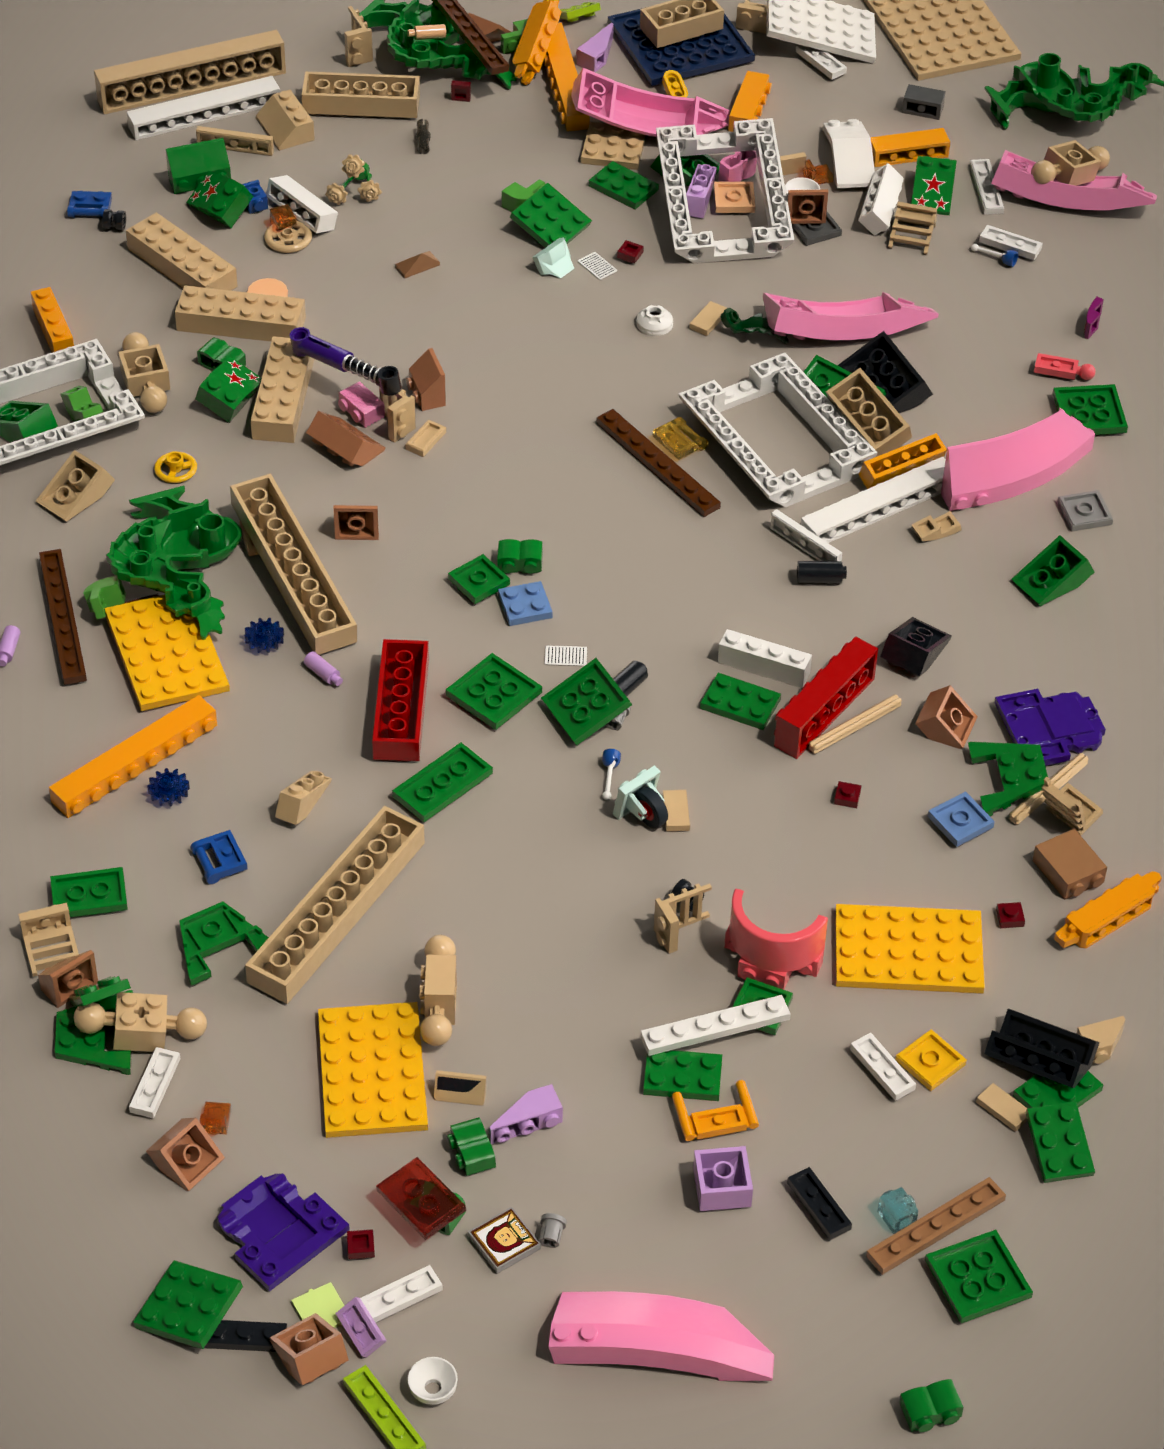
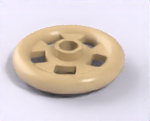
M281 220L267 228L264 239L266 244L274 251L294 253L303 250L310 244L312 232L300 221ZM298 236H304L303 240L298 239ZM278 237L279 241H274L272 238Z

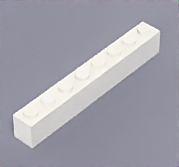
M273 76L127 111L128 128L135 140H140L260 110L273 94L280 93V88Z
M940 457L932 460L927 464L895 476L890 480L842 499L821 510L807 514L801 518V526L827 543H830L941 494L946 459Z

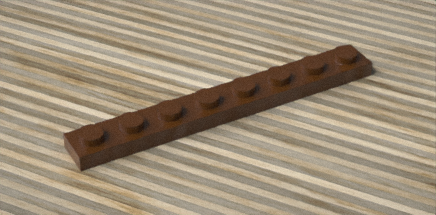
M432 0L491 75L509 71L508 62L457 0Z
M614 409L597 417L596 424L703 517L720 509L721 502Z
M61 549L39 552L64 685L87 681Z

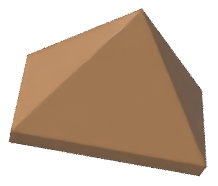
M431 251L396 263L395 268L404 278H408L440 265V262Z

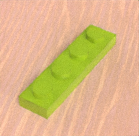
M366 1365L343 1378L344 1386L392 1449H426V1443Z

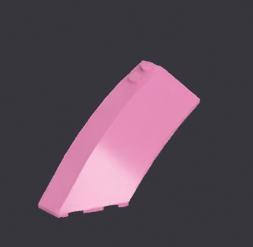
M582 68L573 82L572 99L577 111L632 132L657 137L656 128L695 125L696 134L701 135L729 125L730 110L698 96L694 99L653 93L616 82L585 68Z
M1059 407V411L1018 431L987 440L947 447L941 495L949 511L991 504L1028 492L1060 476L1089 453L1093 448L1095 433L1090 428L1087 429L1073 416L1067 415Z
M615 1291L562 1292L551 1323L548 1347L554 1364L637 1365L691 1372L716 1377L719 1381H773L774 1354L724 1307L691 1299L649 1293Z

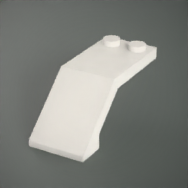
M849 119L847 122L829 120L828 123H823V131L832 147L834 183L836 187H869L875 169L871 137L862 122L857 119Z

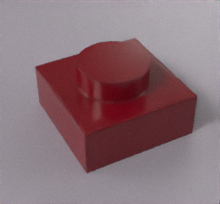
M452 80L451 100L470 102L471 82Z
M625 240L617 251V258L635 264L643 254L644 246Z
M839 781L834 804L857 809L862 785Z
M1021 902L997 904L996 912L1000 929L1024 927L1025 918Z
M373 1229L347 1231L348 1259L375 1257Z

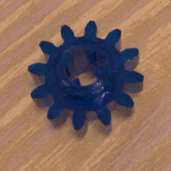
M259 618L258 623L251 621L250 627H245V643L249 644L250 650L256 647L257 653H260L262 650L270 653L272 647L278 650V644L284 643V628L280 627L279 621L272 624L271 618H268L267 621Z
M165 768L162 774L156 771V778L149 777L147 788L152 801L159 799L160 806L164 802H168V805L171 807L174 801L182 803L181 796L188 797L190 786L189 780H186L185 773L178 775V769H175L172 773L169 772L168 768Z

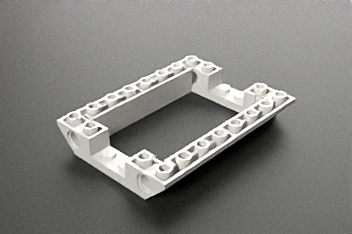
M773 118L734 121L733 132L697 135L695 125L656 128L675 253L692 263L774 257L794 243ZM755 150L768 228L764 226L752 227L751 238L714 241L712 231L692 234L680 156Z
M97 339L0 369V404L88 376L109 410L0 446V466L145 418L143 411L129 389L123 391L114 377L113 363Z
M786 353L751 365L749 379L722 389L715 380L679 393V398L766 497L784 507L857 479L863 463L875 458L878 453ZM778 390L831 448L833 453L830 454L829 466L803 477L795 469L786 471L783 475L776 477L720 412Z

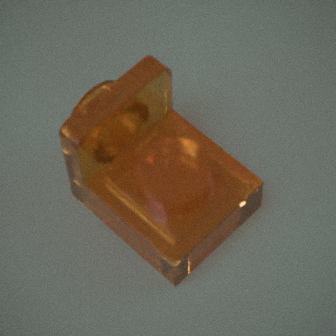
M810 159L805 160V167L803 168L804 178L812 179L819 185L833 182L834 176L827 164L814 166Z
M289 204L270 208L271 225L275 223L277 229L297 225L296 217Z
M205 1102L204 1112L200 1115V1124L208 1134L227 1135L231 1103Z

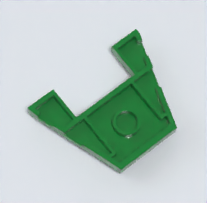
M968 742L972 764L993 759L997 760L1004 791L980 796L982 808L989 816H992L993 812L1000 808L1004 810L1010 807L1012 802L1020 798L1026 799L1042 791V786L1045 784L1044 779L1048 777L1040 745Z
M224 901L179 920L191 986L211 977V970L203 960L204 957L245 939L256 953L269 938L263 933L261 928L257 925H251L245 920L243 915Z
M133 990L125 991V993H133ZM117 994L98 1000L96 1003L100 1004L105 1012H115ZM78 1006L57 1012L56 1059L82 1065L90 1063L99 1065L104 1070L110 1071L112 1068L121 1070V1074L131 1075V1050L105 1051L106 1025L96 1033H83L74 1023V1013Z

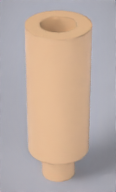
M445 24L414 26V29L407 30L408 37H414L415 40L446 38Z

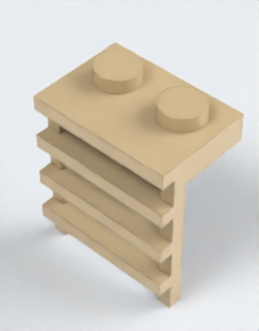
M750 0L739 3L737 6L736 28L767 34V5L753 3Z
M349 6L352 30L344 32L346 64L348 67L373 61L371 28H368V24L364 22L363 16H359V10H354L352 6Z
M898 202L888 248L892 249L894 242L925 247L923 254L927 255L933 228L936 227L937 208ZM898 221L929 226V229L898 224ZM896 231L927 236V239L922 240L895 234Z
M379 387L380 399L384 402L385 416L388 417V439L395 443L416 429L415 397L412 395L410 397L406 396V391L403 389L396 395L387 396L382 394Z
M1046 777L1044 779L1045 784L1042 786V790L1045 791L1043 796L1046 798L1044 800L1047 804L1046 809L1071 829L1075 828L1080 835L1103 814V809L1069 783L1059 790L1051 784L1050 778Z
M699 883L695 884L694 889L687 891L686 888L681 889L680 895L668 894V899L663 901L660 898L655 899L654 931L660 946H664L669 954L678 951L679 928L710 917L708 911L702 913L703 893L712 890L710 883L704 886H700ZM694 897L693 916L689 918L690 898ZM681 901L680 919H678V917L676 916L677 903Z
M67 903L18 914L33 977L38 976L37 971L52 967L58 962L79 955ZM70 940L69 942L60 943V944H56V945H52V946H47V947H43V948L31 950L32 948H36V947H40V946H45V945H49V944H53V943H58V942ZM73 951L72 953H68V954H64V955H59V956H55V957H51V958H46V959L34 961L35 959L44 958V957H48V956H52V955H57V954H61V953Z

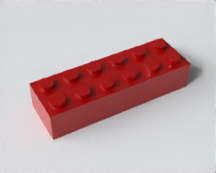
M856 636L849 643H845L841 651L836 656L831 657L828 665L824 669L821 668L811 682H807L798 695H794L784 709L781 708L777 712L775 717L774 747L798 759L808 748V743L819 737L875 679L878 648Z
M383 639L372 739L373 760L420 761L429 666V641Z

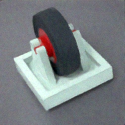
M655 765L648 770H642L636 778L630 782L625 781L619 786L613 815L618 820L630 812L651 828H658L668 820L665 800L656 789L661 772Z

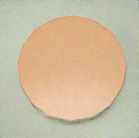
M272 278L259 279L253 282L247 293L288 297L287 286L282 281Z

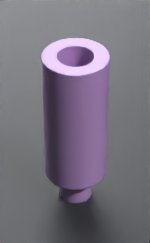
M9 625L4 629L0 641V666H6L8 662L12 661L21 634L20 629L16 626Z
M314 651L306 655L304 664L330 685L334 683L336 686L342 684L343 679L340 677V672Z

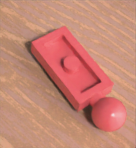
M1041 353L1037 355L1034 373L1075 380L1076 374L1080 375L1084 380H1090L1095 376L1096 371L1091 364L1078 366L1079 360Z

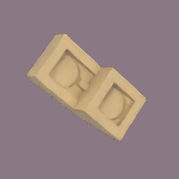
M951 511L935 519L929 515L911 525L921 541L941 539L962 530L960 523Z

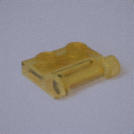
M678 417L653 430V437L678 460L697 450L702 451L706 449L709 441L694 432L682 417Z

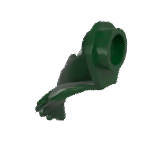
M732 308L725 309L721 314L723 325L730 328L734 334L752 333L754 331L759 333L766 332L771 336L775 335L777 339H780L785 344L789 342L787 333L786 336L774 333V330L768 326L767 316L763 318L762 313L755 314L746 320H741L738 313Z

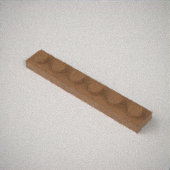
M988 1177L867 1250L866 1257L883 1275L1005 1201L1006 1194Z

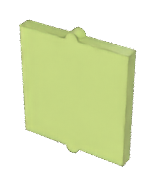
M331 1282L314 1290L309 1289L308 1293L291 1300L301 1320L317 1313L334 1328L342 1325L335 1313L345 1305Z

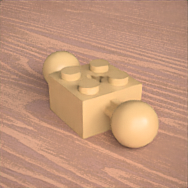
M1074 140L1048 147L1044 160L1034 164L1031 174L1039 184H1046L1057 179L1060 183L1077 186L1094 181L1097 172L1108 166L1110 155L1102 146H1094L1087 150Z
M132 332L122 342L123 351L118 352L120 371L126 389H129L133 397L140 396L142 407L150 413H157L162 411L167 404L165 391L171 390L169 371L160 344L149 346V342L143 334Z
M435 935L425 945L426 965H421L420 1015H425V1019L421 1024L420 1033L427 1044L441 1046L448 1042L452 1035V1025H455L457 993L456 947L448 936Z
M119 992L117 993L115 1012H105L100 1004L93 1002L85 1006L79 1005L74 1013V1023L83 1033L93 1034L100 1031L104 1025L114 1026L113 1050L154 1052L156 1047L164 1049L166 1029H175L181 1037L193 1040L202 1036L207 1028L206 1016L197 1008H185L177 1016L167 1015V995Z

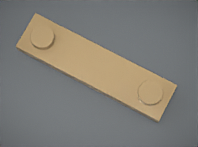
M197 126L196 128L197 143L223 138L226 150L272 156L274 153L273 136Z

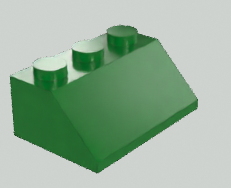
M223 138L166 149L168 179L174 194L195 190L208 171L231 178L230 164Z

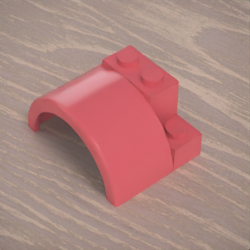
M736 888L732 896L730 924L725 933L724 948L740 955L737 977L744 980L748 977L783 990L793 971L817 977L823 964L828 918L818 915L810 926L795 933L778 934L768 932L753 924L745 915L742 907L744 891Z

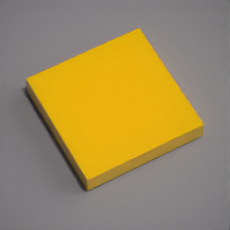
M932 1029L898 1053L895 1058L897 1063L930 1091L963 1068L967 1062L966 1058Z

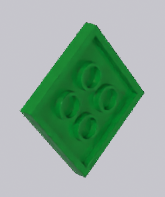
M549 183L545 184L510 215L514 222L545 248L558 238H564L566 244H568L592 222L587 215Z
M1115 384L1053 388V397L1057 411H1059L1060 407L1067 415L1076 418L1087 429L1093 430L1095 435L1127 433L1128 425Z
M493 653L446 689V696L495 730L542 693V686Z
M594 658L541 697L576 746L632 706L630 700L597 658Z
M996 1229L931 1252L925 1256V1262L961 1324L1032 1298V1289Z
M174 1260L133 1321L136 1329L204 1349L243 1288L241 1280Z

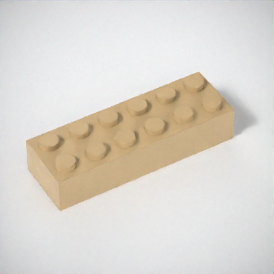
M305 71L301 94L302 106L308 114L417 118L420 99V76Z
M157 212L126 230L128 249L182 288L185 285L231 291L238 287L236 268Z
M184 285L175 310L176 329L183 332L272 341V337L290 338L289 335L293 329L303 327L306 319L305 299Z
M272 337L251 418L252 440L294 443L315 359L309 356H296L293 353L290 338Z

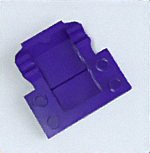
M1033 689L995 697V706L1013 743L1040 745L1045 766L1070 761V750L1078 754L1087 748H1092L1095 751L1102 743V736L1105 735L1106 729L1089 696L1082 697L1075 691L1043 698L1039 689Z
M283 1173L273 1174L265 1178L261 1175L221 1205L222 1211L218 1216L219 1226L224 1233L243 1246L235 1252V1259L269 1292L350 1230L349 1224L315 1192L303 1200L298 1195L297 1186L295 1184L291 1185Z

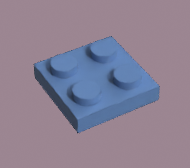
M541 581L498 589V596L509 626L553 618V611Z
M966 791L928 811V818L956 847L994 828L995 821Z

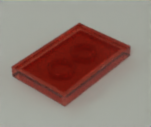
M418 1157L376 1185L377 1192L424 1240L431 1237L466 1211V1205Z

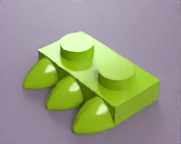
M584 2L581 5L560 9L562 11L560 18L573 22L579 20V16H593L596 11L601 10L600 3Z

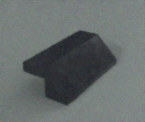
M1008 1008L1000 1032L992 1030L984 1054L1075 1088L1091 1068L1100 1042Z

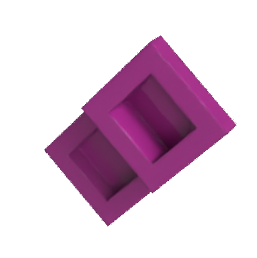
M1098 296L1093 300L1087 312L1084 328L1085 339H1089L1099 327L1104 299Z

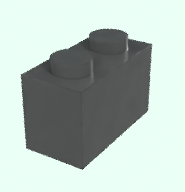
M908 84L903 99L902 113L939 120L944 108L946 91Z

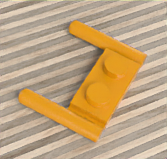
M738 1080L735 1084L741 1104L691 1113L690 1116H688L682 1094L674 1092L672 1099L685 1140L692 1141L694 1138L698 1140L746 1131L747 1128L756 1129L759 1127L745 1081Z

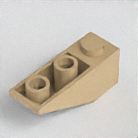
M310 771L280 791L275 817L294 825L300 823L307 818L331 783L332 778L324 776L320 771Z

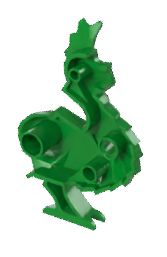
M374 0L359 13V16H363L364 22H367L368 28L388 26L387 51L394 56V60L405 63V67L437 69L440 67L443 69L450 67L462 68L461 75L463 77L475 78L477 80H480L482 75H491L466 43L452 45L459 41V34L433 2L427 6L419 3V0H412L409 4L406 2L391 4L385 3V0ZM441 24L446 26V38L415 40L414 37H408L407 30L414 29V26ZM510 67L508 72L494 74L508 89H511V81H517V77L510 72Z
M1044 53L1039 56L1038 61L1027 63L1021 67L1015 65L1013 78L1018 81H1008L1004 90L997 92L990 86H985L984 89L991 97L990 109L1000 125L1007 129L1009 127L1010 114L1017 107L1028 106L1047 112H1057L1061 116L1073 118L1076 121H1089L1091 123L1099 120L1102 122L1109 116H1113L1116 110H1119L1123 96L1133 101L1147 94L1146 85L1153 83L1164 87V81L1160 80L1158 75L1153 74L1149 67L1141 63H1129L1121 67L1110 66L1109 79L1101 84L1091 83L1090 68L1078 65L1077 78L1072 79L1060 68L1061 58L1057 54Z
M185 486L130 499L129 503L141 509L140 511L130 513L131 517L147 519L140 523L135 522L125 532H121L115 542H111L110 552L106 554V560L111 566V573L115 574L119 580L130 582V585L146 587L165 593L166 608L172 611L176 617L190 614L192 617L197 618L202 640H205L210 632L222 634L220 621L225 619V615L221 610L224 603L217 598L211 597L209 587L203 582L204 573L178 570L209 567L210 564L222 561L228 557L241 540L242 530L239 525L229 517H222L212 513L209 510L208 499L197 504L179 501V498L185 492Z

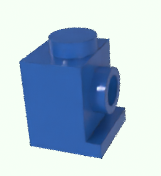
M259 180L242 184L254 196L246 207L249 214L268 209L267 195L260 186Z

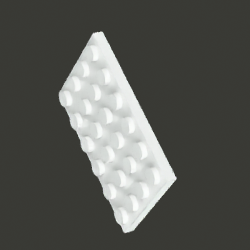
M767 0L768 37L874 64L876 59L874 13L826 0Z

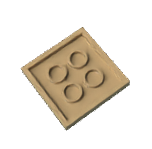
M590 122L581 155V163L607 166L610 162L614 161L628 169L638 170L646 135L607 123Z

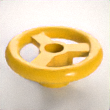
M178 451L162 455L154 466V471L158 478L169 483L187 481L197 470L196 460L191 455ZM163 463L169 467L170 472L168 476L161 471ZM190 468L186 474L175 477L182 469Z

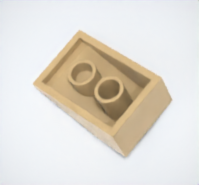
M74 450L37 498L36 502L67 522L103 497L115 479L103 467Z

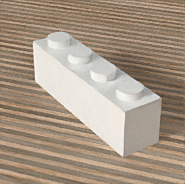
M889 163L874 172L858 220L874 236L880 232H885L890 227L894 208L898 202L899 192L902 190L901 186L904 178Z
M288 175L269 178L266 195L270 200L316 234L334 230L338 215L337 211Z
M729 629L726 630L719 643L718 663L800 688L804 687L810 675L812 654Z

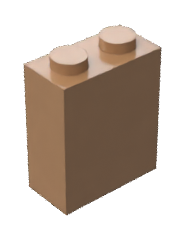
M1075 828L1035 846L1032 861L1064 900L1073 896H1079L1084 891L1093 887L1097 888L1104 883L1107 866Z

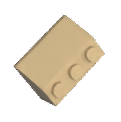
M291 90L273 94L256 115V119L268 136H273V143L279 151L315 140L314 121Z

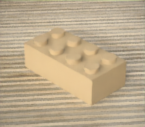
M670 0L640 9V29L656 48L723 29L724 9L716 0Z
M861 368L826 391L831 403L878 452L877 456L897 449L912 438L909 424Z

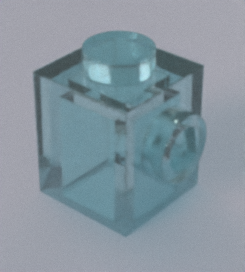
M902 1187L894 1191H886L879 1198L877 1212L893 1234L917 1221L918 1209L915 1200L911 1195H907Z

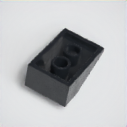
M912 617L888 634L880 657L885 659L890 665L906 669V672L911 675L921 676L931 667L951 640L952 635Z

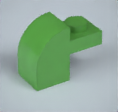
M528 19L513 22V32L501 34V51L503 54L516 51Z
M539 179L528 188L516 182L512 183L502 190V207L513 212L541 189L545 182Z
M76 386L60 393L66 410L74 422L103 412L101 404L92 403L87 387Z
M116 575L92 583L83 592L90 612H94L97 619L106 617L104 608L125 603L126 592L122 581Z

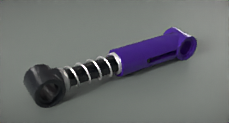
M304 327L295 328L290 332L289 337L292 350L296 356H309L342 372L351 371L352 374H357L366 380L370 379L371 382L380 387L384 395L393 396L401 391V381L396 367L385 366L377 369L376 365L372 367L369 362L365 364L364 360L358 361L353 353L310 335L309 329Z

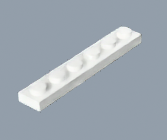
M779 995L641 1030L640 1037L648 1056L787 1021L790 1020L791 1013L783 996Z

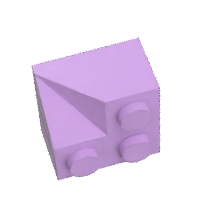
M746 1146L694 1150L693 1171L700 1211L752 1206L753 1185Z

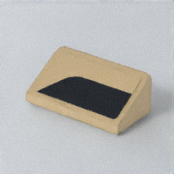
M436 1070L434 1100L484 1105L487 1091L486 1076Z

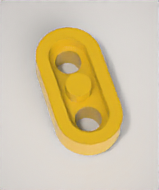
M674 70L666 71L662 78L666 94L687 98L688 91L682 76Z

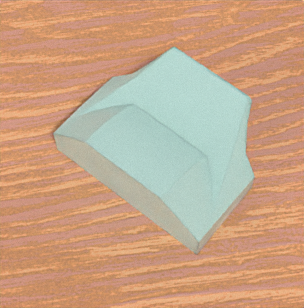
M558 238L532 257L540 275L550 274L562 278L574 269L564 238Z

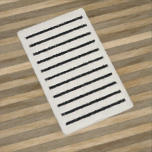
M596 252L578 260L579 263L600 280L618 271Z
M546 646L545 664L585 666L587 664V647Z

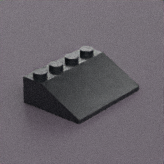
M884 331L837 365L851 373L861 368L876 386L885 390L886 399L898 413L917 407L933 395L923 378Z

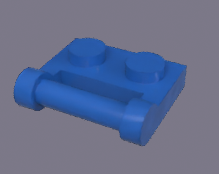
M72 191L67 209L68 217L101 216L103 218L104 210L111 207L112 193L103 191Z
M231 830L197 840L190 846L193 854L197 855L205 871L204 877L208 884H215L220 878L248 869L247 862ZM211 848L220 867L213 868L205 852L207 849Z

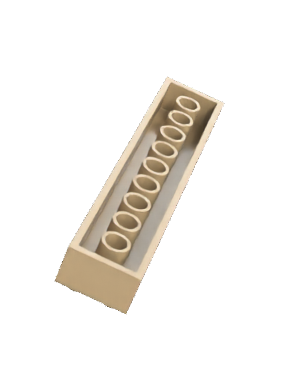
M272 30L94 70L97 102L105 115L269 76L286 74L284 41L278 30Z
M271 473L231 485V505L311 649L320 655L357 643V624Z
M384 805L245 964L247 983L288 1004L425 844L424 825Z

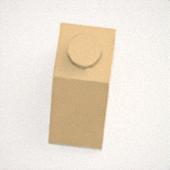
M1124 1016L1077 1028V1034L1100 1042L1093 1064H1101L1110 1059L1123 1032Z

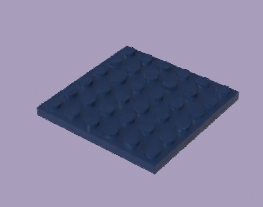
M640 9L608 16L607 23H613L614 33L651 86L662 84L663 75L668 70L677 71L683 79L755 61V54L725 13L723 29L656 48L640 29Z

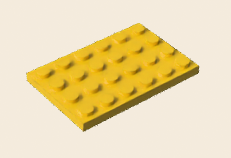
M165 595L104 608L106 619L141 711L188 701L198 695L206 697L230 691L229 682L210 635L208 634L205 640L201 639L200 627L196 617H192L190 614L176 617L172 611L166 608Z
M836 904V987L984 993L981 911Z
M418 1002L318 1009L326 1138L428 1130Z

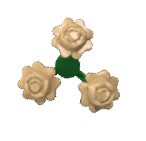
M349 154L345 160H342L344 165L342 171L347 174V180L342 185H337L335 182L332 185H328L325 195L330 202L340 205L346 202V196L348 195L344 188L354 178L357 180L367 179V182H361V187L358 188L360 199H366L367 202L378 200V195L382 191L379 188V183H374L371 180L372 174L369 173V165L360 159L359 155H354L353 157L352 154Z

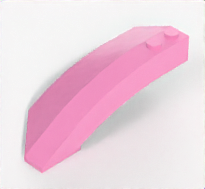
M1007 150L1003 154L991 183L995 185L996 189L1013 192L1012 195L1020 199L1025 197L1048 205L1081 210H1115L1155 204L1157 195L1144 191L1145 187L1132 180V182L1126 180L1127 175L1124 173L1121 176H1096L1094 181L1077 186L1060 183L1057 179L1046 184H1039L1031 174L1032 167L1036 162Z
M882 292V295L877 297L843 302L806 301L763 293L768 326L777 335L786 336V333L793 334L794 338L805 340V337L824 340L875 338L883 331L887 335L894 334L936 319L939 315L935 310L926 306H916L914 302L898 298L897 301L885 292Z

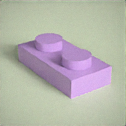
M353 1298L335 1313L361 1356L367 1358L387 1341L360 1298Z

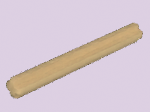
M894 694L811 740L808 743L809 750L816 754L901 706V698Z
M1083 753L1077 754L1050 778L1051 784L1060 789L1088 764V757ZM1042 790L1028 797L1009 814L1010 822L1018 825L1044 803L1046 798L1043 796V793L1045 791Z

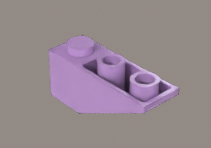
M610 23L578 47L576 51L577 65L592 72H596L606 65L613 41V23Z
M707 164L697 165L686 193L690 216L704 218L717 167Z
M550 1084L528 1091L489 1127L490 1143L506 1142L510 1138L528 1135L536 1130L554 1127L562 1123L563 1107L553 1085Z

